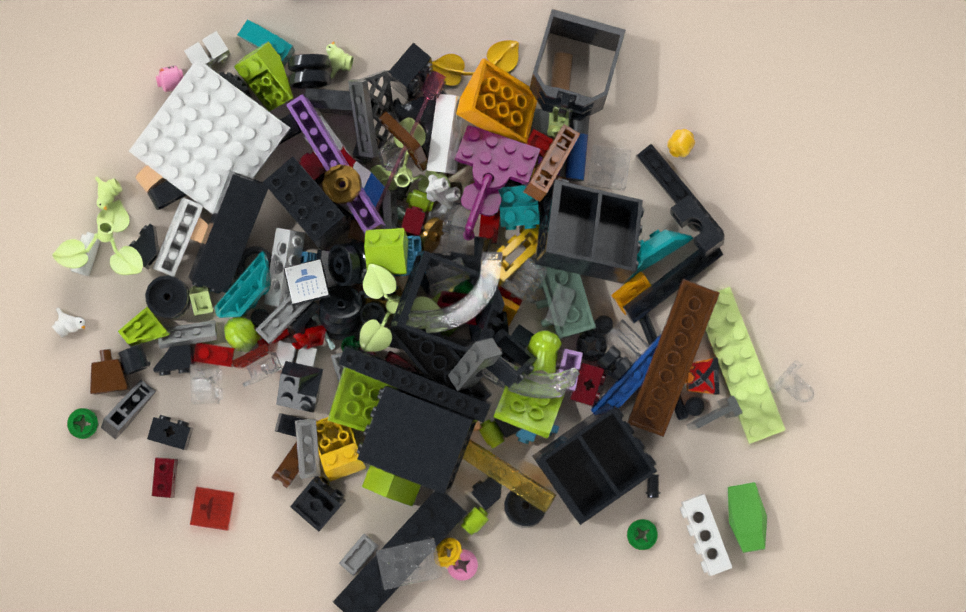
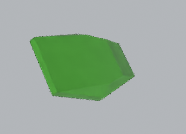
M752 482L728 487L729 524L742 552L764 550L766 547L767 514L756 483Z

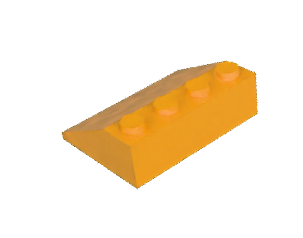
M483 58L460 97L456 114L480 129L527 144L537 100L532 94L530 86Z

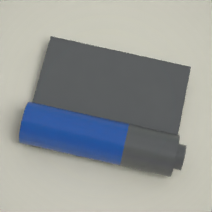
M535 109L530 134L535 129L554 139L553 136L547 135L549 112ZM569 112L568 127L577 131L580 135L562 165L559 176L568 178L569 181H584L590 116L577 121L571 119L572 112Z

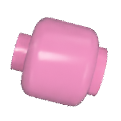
M175 65L160 68L159 75L156 76L158 87H162L164 92L173 91L184 77L182 69H178Z

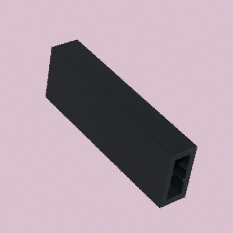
M230 170L188 276L194 286L203 288V286L209 287L212 292L221 294V292L227 293L268 191L263 182Z

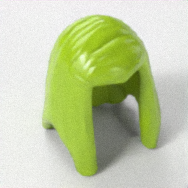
M247 314L241 317L230 318L224 326L225 339L229 346L245 353L250 351L262 337L254 329L251 320L246 318Z
M544 330L532 336L527 350L537 358L533 364L535 368L532 372L542 370L547 372L551 378H555L558 350L562 344L557 334Z

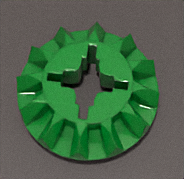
M76 409L68 417V430L76 438H90L96 433L99 425L98 417L89 409ZM85 418V422L91 424L84 426L82 432L81 425L75 424V422L82 421Z
M646 519L632 522L627 530L629 544L638 550L651 548L658 538L655 525ZM637 528L642 531L649 529L645 534L647 542L642 538L635 540L639 535Z

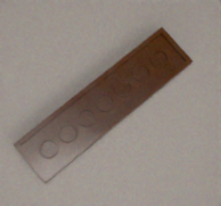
M682 279L627 423L664 437L719 297V292Z

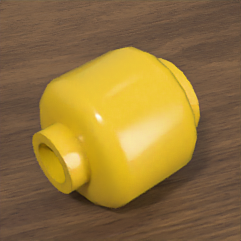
M687 129L676 130L667 142L669 153L676 158L688 156L695 146L694 135Z

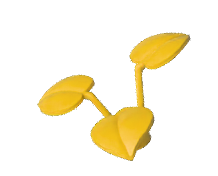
M504 40L493 44L487 51V60L506 72L513 70L518 63L519 42ZM446 54L432 62L435 76L442 83L449 86L458 85L461 82V75L473 76L474 72H462L465 64L463 59L456 54Z

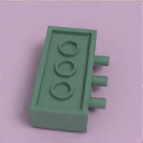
M536 265L540 281L531 283L530 287L532 291L543 288L545 299L537 301L535 304L537 309L548 306L551 318L541 320L542 327L553 325L560 339L595 329L596 326L580 274Z

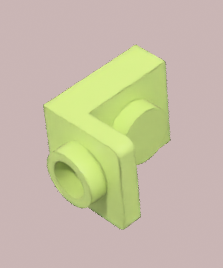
M554 107L553 112L549 113L548 136L555 137L563 124L569 125L568 110L565 118L557 116L559 111L557 107Z
M193 286L190 288L189 296L194 316L213 312L209 287L203 286V288Z

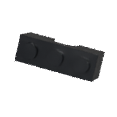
M688 195L671 207L670 214L681 228L691 223L700 226L702 231L694 237V244L706 258L724 245L725 235L719 227L716 228L713 225L711 216L708 213L704 214L700 209L701 205L698 200L692 199Z

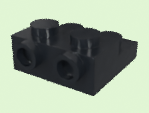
M323 476L313 478L290 506L318 532L322 530L346 501L343 498L344 494L338 489L334 490L331 488L329 481Z

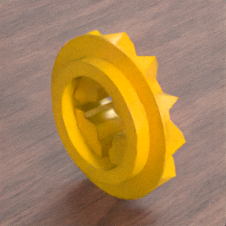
M454 538L442 540L434 550L435 562L440 567L449 568L450 565H455L457 560H461L460 554L463 553L460 542ZM447 549H449V550L451 551V552H450V554H451L450 557L447 556V555H448Z

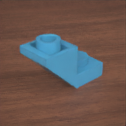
M553 424L549 436H552L553 433L557 434L559 426ZM522 429L516 432L515 436L519 437V442L529 444L530 441L534 442L536 434Z

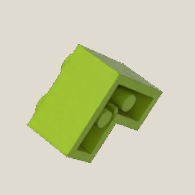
M371 465L362 485L363 488L412 507L421 486Z

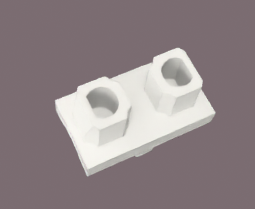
M434 174L430 175L428 178L429 186L426 188L427 199L431 202L438 201L448 209L452 208L453 202L460 197V189L449 187L448 180L444 177L437 178Z

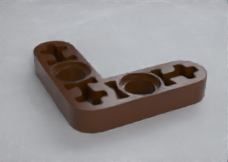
M384 112L378 118L381 124L405 146L414 165L421 172L425 171L428 160L421 145L390 114Z

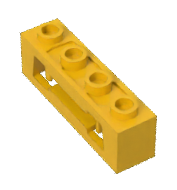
M536 224V228L525 229L523 226L519 231L521 234L518 237L513 235L507 243L509 245L507 247L501 246L495 254L497 256L494 259L489 257L484 262L485 268L481 273L493 277L498 288L536 253L539 224ZM522 244L526 250L509 266L505 259Z

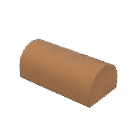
M554 53L551 87H558L569 91L573 62L572 54Z

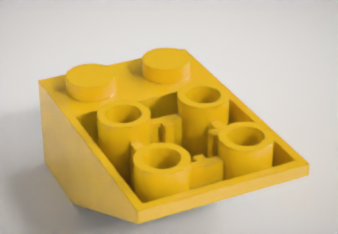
M328 417L316 421L318 453L324 472L330 482L366 469L365 463L357 460L359 456L357 449L359 446L352 428L328 421Z

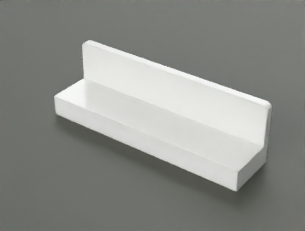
M437 94L427 163L428 171L455 174L457 172L458 162L455 161V156L461 143L464 119L456 114L460 96Z

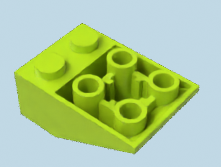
M269 42L245 55L234 66L269 112L293 98L281 58Z

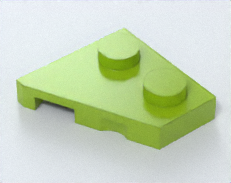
M148 307L144 308L118 330L130 347L170 334Z

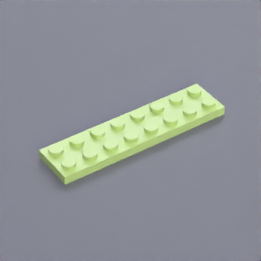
M727 287L717 291L720 294L705 332L715 358H718V366L730 396L734 395L743 412L738 417L747 441L750 444L785 431V427L731 288Z

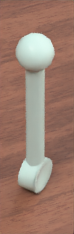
M315 313L312 319L320 326L319 315ZM325 332V339L332 350L335 348V345Z

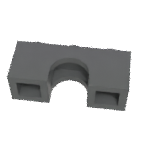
M493 338L475 342L449 373L448 377L457 391L476 386L484 376L481 370L493 365L502 355Z

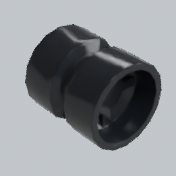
M369 302L361 309V321L365 324L367 321L374 319L382 324L387 308L381 302Z
M614 345L597 362L602 369L609 370L608 374L615 381L633 365L626 356H621V351Z

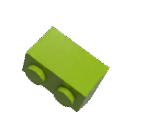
M405 229L366 230L364 248L367 270L369 264H375L385 268L392 275L407 274L408 237Z

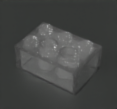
M434 537L376 550L384 590L443 577Z

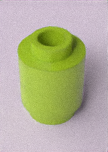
M416 189L413 192L409 191L406 200L409 203L408 207L422 208L425 213L426 211L431 212L434 202L427 199V193Z
M488 419L480 424L482 428L479 432L486 444L490 445L492 449L505 441L503 438L504 434L495 420L491 422Z
M481 506L478 509L474 507L463 519L464 522L461 526L471 535L475 532L478 533L488 522L487 516L489 514Z

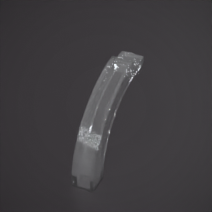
M503 252L482 253L480 277L474 288L462 300L443 309L410 311L406 325L414 328L426 326L427 333H436L456 328L474 318L488 304L497 288Z
M506 361L516 371L520 368ZM483 368L481 370L484 375L483 377L508 391L534 398H556L563 396L567 389L575 385L576 379L580 374L576 368L551 374L531 372L528 376L524 374L525 378L518 385L515 383L508 388L488 369Z

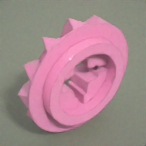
M462 549L463 553L460 554L461 560H470L466 564L467 572L462 568L455 570L457 565H459V560L455 562V565H450L447 569L453 578L468 580L476 573L478 562L472 552Z

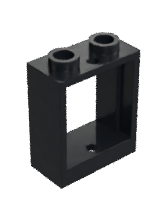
M501 329L492 337L499 348L521 367L516 371L499 357L493 365L485 368L510 388L515 383L518 385L525 378L524 374L528 376L534 370L533 364L537 358L504 329Z

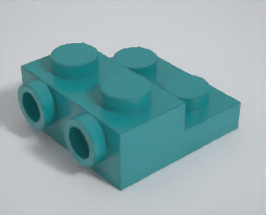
M527 185L505 186L498 189L502 198L500 204L501 227H505V230H516L517 226L524 225L525 229L536 228V224H540L538 201L524 193Z

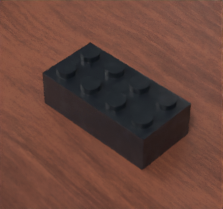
M414 42L388 71L391 87L406 100L410 101L412 98H417L423 84L427 85L433 79L432 58Z

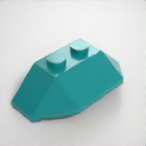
M658 229L649 235V240L645 242L643 239L638 242L641 244L640 251L637 254L638 269L627 281L640 271H644L693 240V237L670 230L660 232Z
M264 251L256 257L215 305L217 317H241L247 314L250 309L255 308L262 295L267 294L271 281L269 263Z

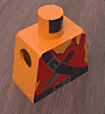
M718 358L692 363L685 381L687 391L710 395L720 394Z

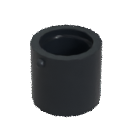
M136 345L118 353L124 368L123 373L126 375L134 374L150 367L151 362H148L142 345Z

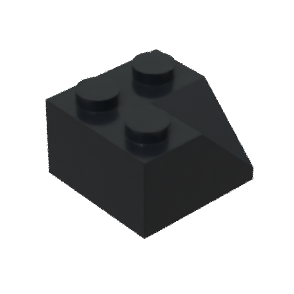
M285 361L280 374L276 405L314 413L319 400L323 369Z

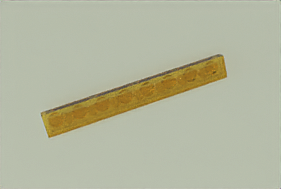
M470 439L463 457L465 461L543 512L549 510L556 494Z

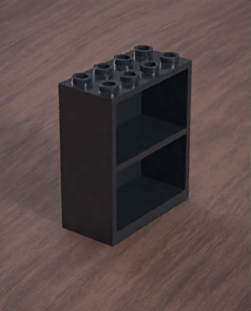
M293 156L263 181L274 197L320 250H325L349 230L350 224L343 213Z
M554 180L547 194L542 199L534 264L622 284L638 269L637 254L641 246L638 241L642 233L640 222L644 215L643 200Z
M391 385L381 388L377 397L379 403L377 407L374 406L370 415L373 419L371 424L366 426L363 434L366 436L363 443H360L357 449V454H359L357 460L442 494L451 491L477 420Z
M608 403L532 455L580 525L657 472L654 467L657 465L651 455L643 451L646 449L640 439L638 440L637 437L633 436L635 431L631 425L622 420L624 418L623 413L615 405L611 406Z

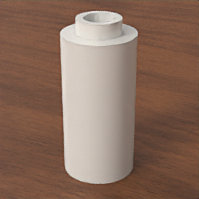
M87 232L86 235L82 234L80 241L84 244L85 249H87L94 238L93 233ZM99 239L96 240L91 250L86 253L88 262L80 268H71L72 272L90 276L100 244Z

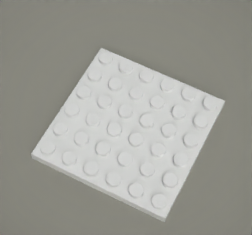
M196 59L129 152L213 214L230 170L254 179L291 128L202 61Z

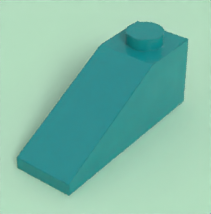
M248 19L237 34V36L256 48L269 42L279 54L284 66L288 62V58L295 51L293 45Z

